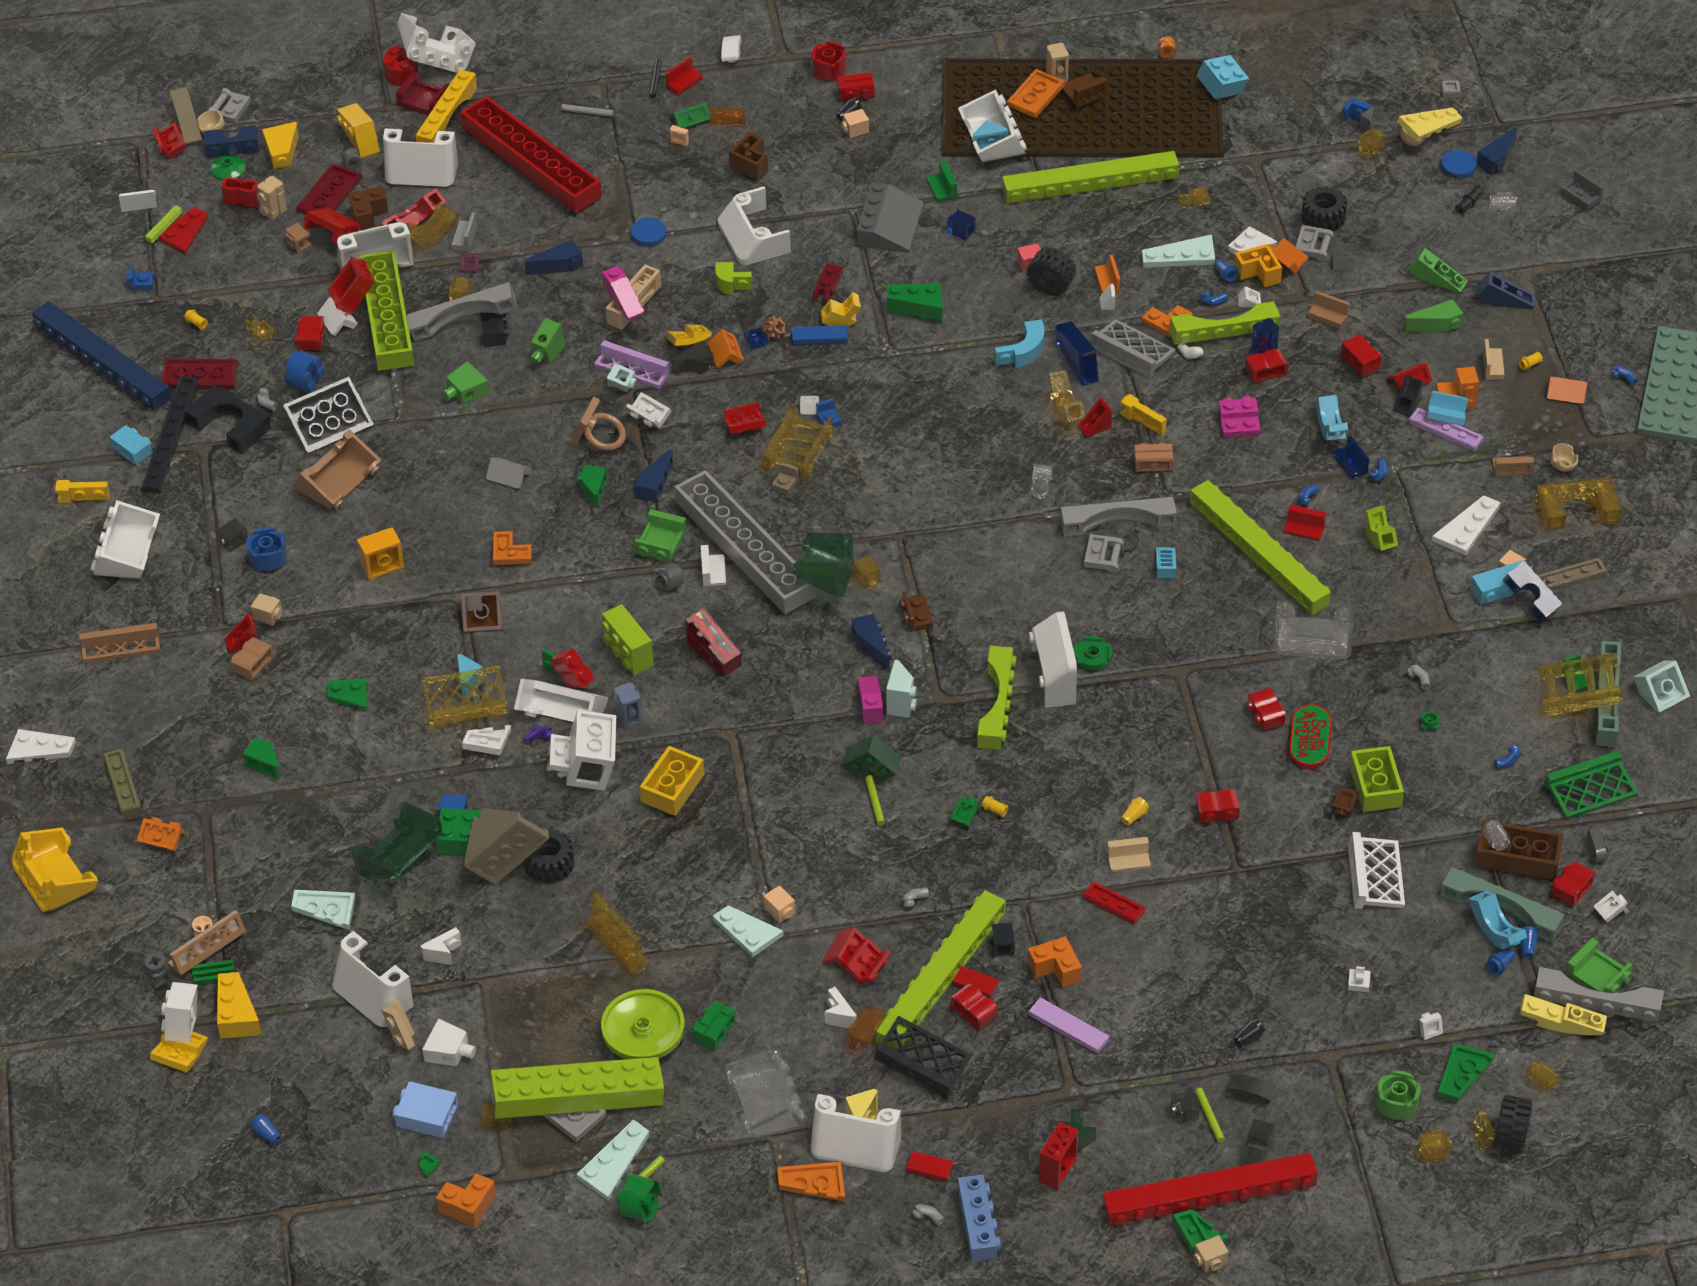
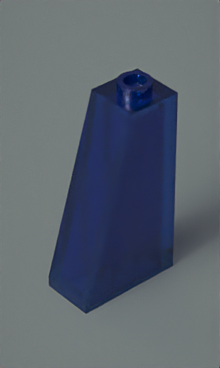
M1072 321L1055 325L1056 342L1081 386L1099 382L1096 349Z

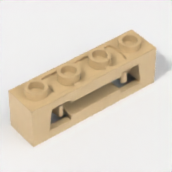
M646 264L629 281L642 307L661 287L660 270ZM612 300L605 308L607 324L622 330L630 320L625 317L618 306L614 308L616 303Z

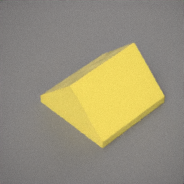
M872 1089L846 1097V1114L876 1120L878 1115V1090Z

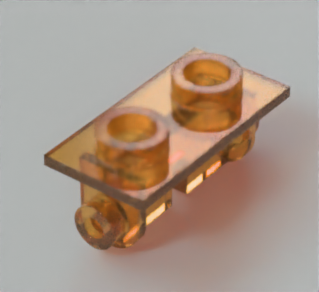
M710 107V125H745V108Z

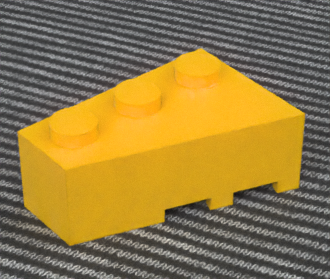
M357 103L337 109V122L339 126H342L354 148L358 151L359 156L363 158L380 152L373 120Z

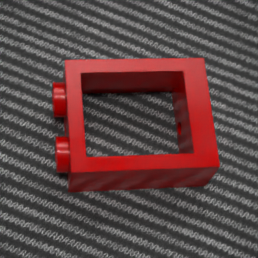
M351 256L328 289L336 308L352 315L375 282L371 275L372 272L368 269L367 263L363 259H356Z
M1058 1123L1040 1152V1183L1059 1190L1077 1161L1079 1130L1064 1123Z

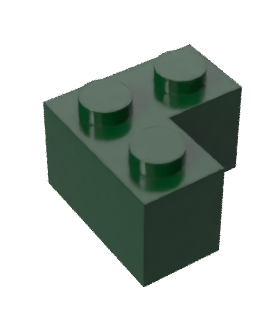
M873 734L847 747L841 766L855 777L869 770L884 781L897 774L901 756Z

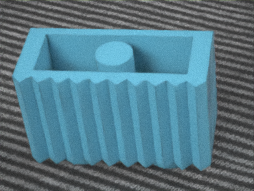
M127 425L109 437L111 448L135 465H138L149 455H152L151 441L147 437L140 436L134 428L130 429Z

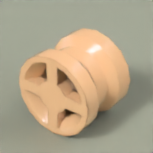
M199 916L193 920L192 928L195 937L213 925L209 917Z

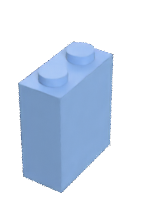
M409 1081L406 1089H403L401 1092L399 1105H396L393 1110L396 1127L444 1138L458 1107L457 1093Z

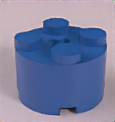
M299 350V352L295 351L286 364L285 368L288 369V372L284 374V381L286 384L305 392H314L319 378H322L325 373L321 358Z
M260 528L254 531L250 538L248 537L246 544L249 561L257 572L281 569L285 566L287 551L284 536L280 531L278 533L273 528Z

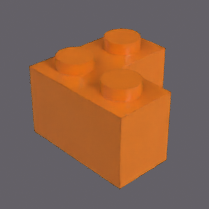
M1475 367L1456 368L1455 381L1436 383L1435 391L1468 398L1466 409L1476 408L1479 380Z
M1066 936L1028 948L1027 963L1035 979L1055 973L1062 988L1081 982L1082 966Z
M476 1173L466 1189L446 1182L436 1197L438 1212L476 1228L496 1197L495 1181Z

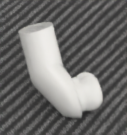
M1183 343L1177 346L1186 359H1195L1203 355L1201 347H1188Z

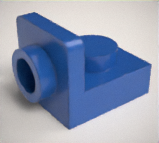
M1351 98L1343 107V120L1347 121L1350 116L1360 119L1361 114L1368 110L1371 104Z
M130 266L129 273H126L127 283H130L131 291L153 290V272L135 273L134 266Z
M832 398L816 403V417L825 431L842 425V419L834 408Z

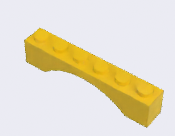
M461 69L458 71L417 132L416 142L435 143L437 131H445L449 119L456 108L463 101L470 100L477 90L476 73Z

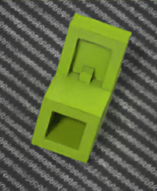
M716 262V285L721 292L734 295V290H752L751 272H734V262Z
M1381 505L1364 511L1367 522L1365 531L1374 548L1383 551L1398 546L1395 528L1388 525L1385 507Z

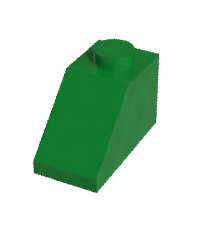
M584 465L582 472L578 474L581 492L594 507L599 508L607 483L606 468Z
M255 737L243 752L245 766L279 779L281 777L272 744L267 740Z

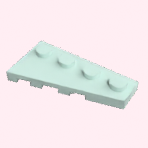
M1212 235L1142 250L1143 268L1214 265L1215 254Z
M632 1120L576 1174L577 1179L609 1201L614 1189L619 1186L622 1176L630 1168L632 1160L638 1155L650 1136L649 1130L635 1120Z

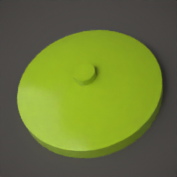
M650 989L633 990L618 996L606 1007L601 1019V1031L605 1044L613 1053L624 1059L662 1058L678 1046L685 1030L684 1015L679 1004L667 994Z

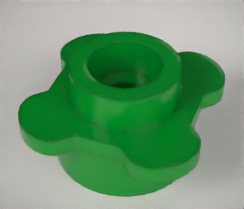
M1428 711L1420 715V720H1422L1421 728L1423 730H1437L1440 728L1438 723L1439 715L1435 712Z

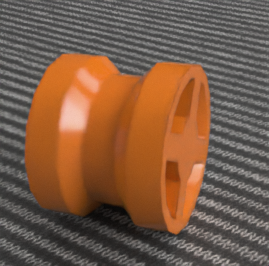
M1169 36L1159 39L1160 56L1163 58L1173 57L1176 54L1174 39Z

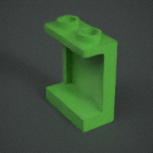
M650 509L648 524L640 539H635L634 541L635 554L671 563L687 531L686 518Z
M1591 938L1568 962L1566 975L1587 989L1598 992L1618 993L1623 983L1627 984L1632 978L1633 964L1628 963L1624 967L1598 950L1599 941Z

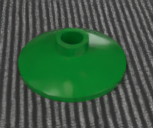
M233 155L219 157L211 165L212 175L219 180H224V178L228 177L239 178L246 170L244 160Z

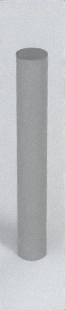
M562 104V111L607 117H613L614 110Z

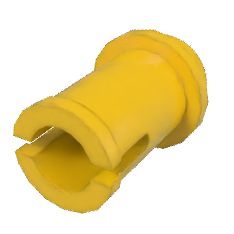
M188 310L184 315L187 323H192L201 330L208 324V320L198 315L195 310Z
M1535 352L1527 357L1523 356L1518 362L1519 367L1522 370L1528 371L1532 366L1541 363L1543 357L1540 352Z
M986 796L982 802V807H984L985 811L990 810L1001 817L1006 815L1009 808L1007 805L994 800L993 796Z

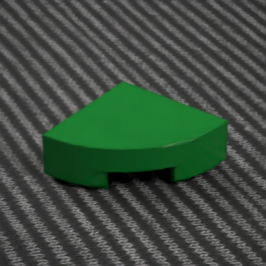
M423 1151L420 1155L419 1167L422 1175L428 1179L441 1165L439 1159Z

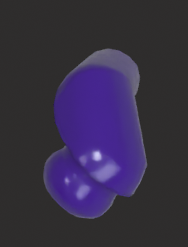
M536 725L524 734V737L529 743L536 737L545 738L546 741H550V736L554 733L550 727Z

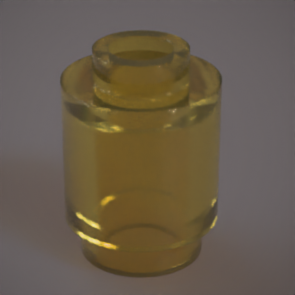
M1542 1060L1534 1061L1528 1069L1529 1078L1544 1088H1550L1551 1090L1555 1088L1561 1078L1557 1074V1070Z

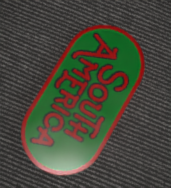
M1314 704L1303 705L1296 709L1292 716L1289 756L1292 761L1296 762L1297 766L1304 769H1316L1321 764H1325L1329 758L1332 718L1330 713L1321 706Z

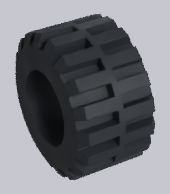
M1320 186L1317 189L1312 188L1303 197L1302 221L1306 226L1328 229L1332 232L1335 229L1341 228L1346 221V196L1341 191H1336V188H1329L1327 186Z
M1045 247V249L1042 248L1037 251L1026 273L1029 282H1032L1031 285L1036 287L1038 291L1050 294L1051 296L1055 294L1058 296L1061 293H1065L1076 274V265L1073 264L1074 261L1069 258V255L1064 254L1063 251Z
M547 829L549 839L524 860L526 873L537 882L541 880L542 883L546 884L547 882L556 883V880L561 881L564 876L568 877L570 871L574 868V852L571 839L566 837L565 833H559V830L555 829L554 831ZM545 855H555V856L550 857V858H544V857H543V856H545Z
M1511 1095L1503 1097L1494 1141L1496 1147L1522 1152L1525 1147L1533 1105L1531 1099Z

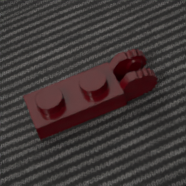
M825 264L813 293V301H818L820 294H823V303H828L843 274V267Z

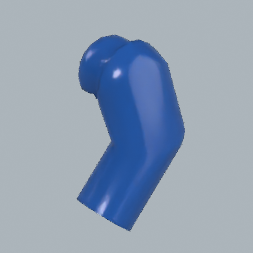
M1203 291L1200 295L1203 303L1213 306L1228 301V296L1225 292L1216 296H1210L1209 291Z
M1615 366V369L1611 371L1615 378H1619L1622 375L1631 386L1638 383L1635 375L1622 366Z
M1385 459L1378 460V469H1374V472L1370 471L1371 480L1380 481L1388 475Z
M1317 484L1303 488L1300 491L1298 500H1300L1301 505L1310 503L1309 496L1319 493Z
M1517 745L1509 747V755L1507 757L1494 760L1496 769L1513 766L1521 756V750H1519Z

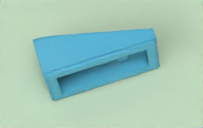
M1156 547L1157 578H1176L1175 548Z

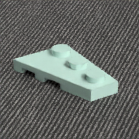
M294 890L291 905L292 911L350 930L355 893Z
M729 905L713 915V921L751 957H754L784 936L783 930Z

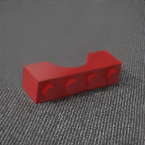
M435 188L405 211L397 215L394 214L381 222L379 227L400 222L406 224L408 230L439 212L446 204V200Z

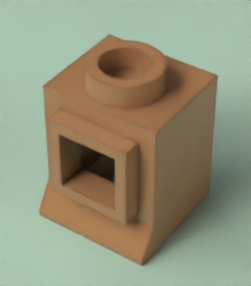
M299 223L285 229L286 243L293 250H296L297 255L312 247V244L306 240V238L310 237V233Z

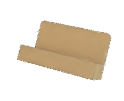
M1484 339L1483 362L1485 380H1504L1502 348H1489V339Z
M1148 837L1108 841L1107 856L1111 872L1150 868Z

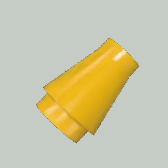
M1141 797L1132 799L1125 813L1120 818L1125 825L1130 826L1134 821L1147 813L1149 809L1148 803Z

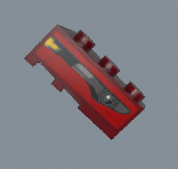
M704 608L685 619L687 645L718 673L725 677L742 666L741 651L732 643Z

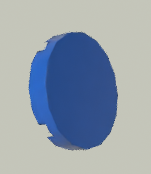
M1454 150L1442 157L1441 168L1450 177L1453 175L1459 179L1467 178L1473 175L1477 161L1469 152Z
M656 218L640 219L631 228L633 241L646 247L662 243L667 235L666 225Z

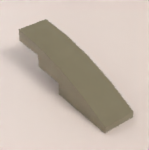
M187 87L170 90L177 122L186 146L202 143Z

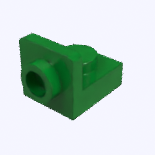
M960 797L950 819L970 827L976 813L981 811V807L977 804L978 801L971 797H967V799Z

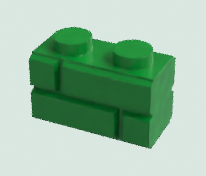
M714 1001L710 1007L707 1006L704 1009L703 1018L700 1022L696 1021L692 1028L695 1043L713 1051L717 1049L736 1021V1011L717 1001Z

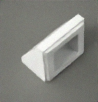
M1110 284L1100 296L1101 310L1115 308L1116 296L1113 284Z
M1246 286L1238 294L1239 307H1254L1256 304L1261 303L1260 292Z
M801 396L800 413L816 414V403H819V397Z

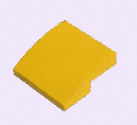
M685 324V331H667L666 338L675 346L689 345L711 337L712 332L703 325Z
M164 1032L161 1035V1042L150 1053V1060L187 1073L203 1051L208 1037L193 1032L190 1043L165 1040Z

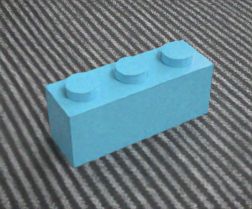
M1524 560L1472 576L1470 590L1480 605L1514 595L1503 579ZM1524 589V590L1519 591L1518 593H1520V592H1526V591H1528V590Z

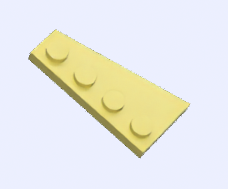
M1447 108L1399 116L1397 122L1418 142L1421 141L1422 137L1428 138L1434 132H1441L1443 128L1449 129L1460 124L1462 117L1455 109Z

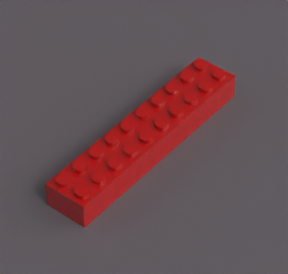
M488 96L483 97L460 112L461 126L464 130L575 214L602 197L601 181Z

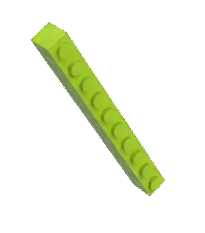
M1175 151L1008 175L1002 176V190L1006 203H1014L1179 178V162Z
M1207 480L1190 490V503L1311 615L1330 605L1331 592L1329 588L1319 582L1315 575L1308 572L1303 564L1296 561L1291 553L1285 551L1276 540H1273L1264 529H1261L1252 518H1249L1216 485Z
M986 890L981 896L976 897L972 908L966 910L961 922L955 924L950 936L942 941L940 949L937 952L935 951L929 963L921 968L919 976L910 982L905 994H901L894 1008L888 1010L884 1021L877 1024L874 1031L877 1044L882 1043L898 1016L917 1026L920 1025L953 982L960 967H964L991 933L992 924H998L1006 913V900ZM901 1024L898 1025V1034L909 1033L906 1027ZM909 1038L900 1039L902 1045H904ZM897 1040L889 1041L886 1044L891 1049L899 1048Z

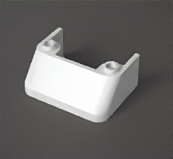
M765 187L735 195L718 217V227L736 260L742 265H749L791 253L789 230L771 234L770 230L765 227L753 229L746 217L748 214L766 210Z
M1064 611L1055 612L1034 626L1032 632H1029L1032 652H1038L1041 663L1042 676H1039L1040 688H1044L1045 708L1076 704V659Z
M521 679L514 709L525 711L527 716L536 717L537 714H542L573 722L577 710L603 713L608 697L542 681Z

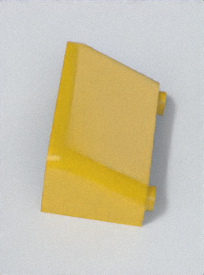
M63 828L20 833L12 855V866L42 912L53 911L94 891L98 884V879L93 872L88 871L82 875L67 852L71 845V839Z

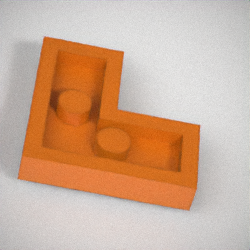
M1179 305L1168 315L1152 307L1142 316V323L1171 338L1168 330L1170 317L1184 314L1193 315V313Z
M513 531L494 532L493 565L532 564L531 545H513Z

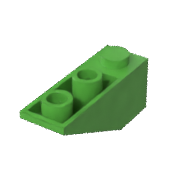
M1426 248L1414 258L1408 268V271L1421 281L1457 293L1462 291L1468 281Z

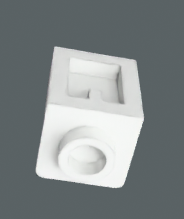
M1613 891L1594 905V908L1607 923L1622 911L1625 914L1629 912L1626 907L1628 902L1621 894L1617 896Z

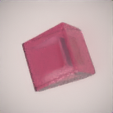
M461 253L460 271L478 272L480 255L478 253Z

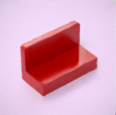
M688 57L666 72V89L677 96H680L703 80V74L693 68V59L691 57Z
M1427 363L1416 364L1387 376V380H1394L1398 393L1406 375L1425 381L1424 383L1433 380Z
M1290 504L1284 533L1320 541L1326 526L1327 513Z
M855 927L839 931L823 962L828 964L836 961L843 968L865 937Z

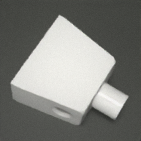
M438 1019L422 1050L425 1062L456 1066L462 1056L472 1059L475 1055L476 1047L468 1045L466 1031Z

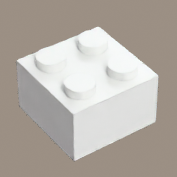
M173 982L171 989L166 992L165 1002L167 1003L163 1002L162 1015H165V1019L162 1021L161 1031L165 1032V1040L190 1043L197 1019V985Z

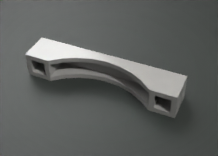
M508 282L407 314L409 332L416 342L433 336L444 325L464 315L480 312L501 315L517 310L516 296Z
M1173 497L1061 507L1060 520L1063 536L1066 537L1083 535L1097 525L1117 520L1139 521L1157 528L1176 526L1177 511Z
M1539 967L1534 997L1565 1006L1569 1003L1587 1010L1590 1009L1606 1014H1616L1627 1018L1658 1023L1664 991L1641 987L1624 993L1598 992L1576 984L1559 970Z

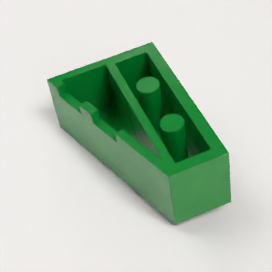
M941 283L886 285L887 313L904 317L913 315L920 317V320L926 321L928 318L937 320V323L942 324Z

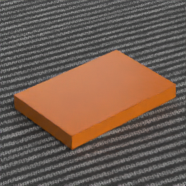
M1035 69L1007 101V106L1037 118L1065 86V81Z

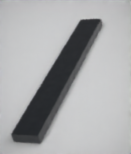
M180 376L141 486L143 492L161 493L186 421L184 411L192 404L199 384L198 378Z

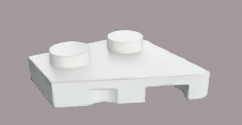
M1249 226L1228 245V251L1235 254L1239 251L1270 244L1275 248L1277 241Z
M505 725V729L493 731V727L482 730H468L462 742V749L501 755L511 733V725Z

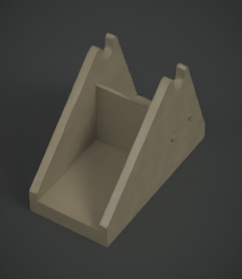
M483 808L480 818H473L464 861L465 867L496 885L549 839L548 830L539 828L522 818L519 812Z

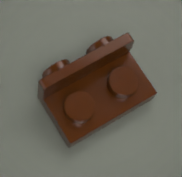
M903 591L899 604L901 611H905L904 622L906 625L909 624L910 631L933 628V620L925 595L908 597L906 591Z

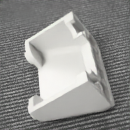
M818 1094L815 1102L811 1138L812 1156L819 1160L841 1162L844 1165L878 1172L891 1170L901 1142V1110L882 1109L878 1113L876 1120L835 1112V1099L827 1095Z

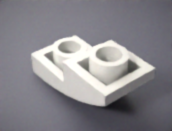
M740 35L723 38L722 61L732 63L739 60L742 42Z

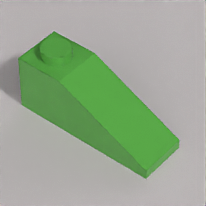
M1452 299L1405 315L1403 329L1405 331L1446 332L1462 326L1464 313Z

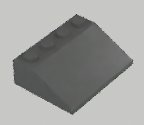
M871 182L857 228V246L910 253L924 202L889 184Z
M350 377L288 402L281 409V414L289 429L307 454L342 440L343 434L349 429L355 434L374 426Z

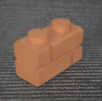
M1142 443L1134 445L1135 472L1173 471L1172 444Z

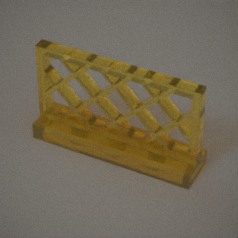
M500 666L422 679L430 727L508 713ZM496 672L497 679L493 684L485 679L488 673ZM469 676H475L479 679L474 687L465 682ZM451 679L460 682L455 690L446 686L447 682ZM482 681L490 686L486 694L477 690ZM435 682L440 685L435 694L428 690V683ZM462 685L471 690L466 698L457 693ZM443 688L452 693L447 701L438 696ZM495 689L501 694V699L492 700L488 695ZM474 692L483 697L479 703L469 701ZM454 696L463 700L461 705L454 707L449 702ZM435 699L444 704L439 710L432 711L431 704Z
M595 889L589 891L592 917L586 920L587 927L633 977L649 968L650 962L643 955L642 940Z

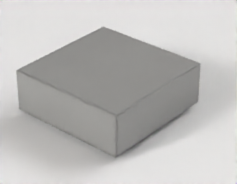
M1459 81L1441 82L1443 97H1460Z

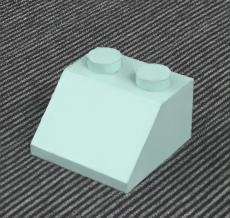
M899 660L894 661L886 689L887 715L910 718L912 710L915 711L917 699H914L917 687L914 686V678Z
M1676 660L1662 661L1633 676L1639 694L1657 713L1690 697Z

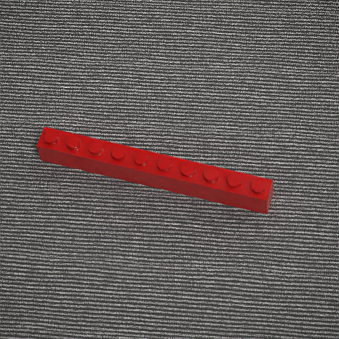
M1305 1153L1104 1192L1102 1205L1108 1225H1122L1127 1222L1143 1221L1157 1216L1164 1217L1168 1214L1181 1213L1198 1208L1205 1209L1219 1204L1226 1205L1239 1200L1246 1201L1260 1196L1267 1197L1280 1192L1287 1193L1301 1188L1308 1189L1317 1185L1318 1172L1311 1153Z

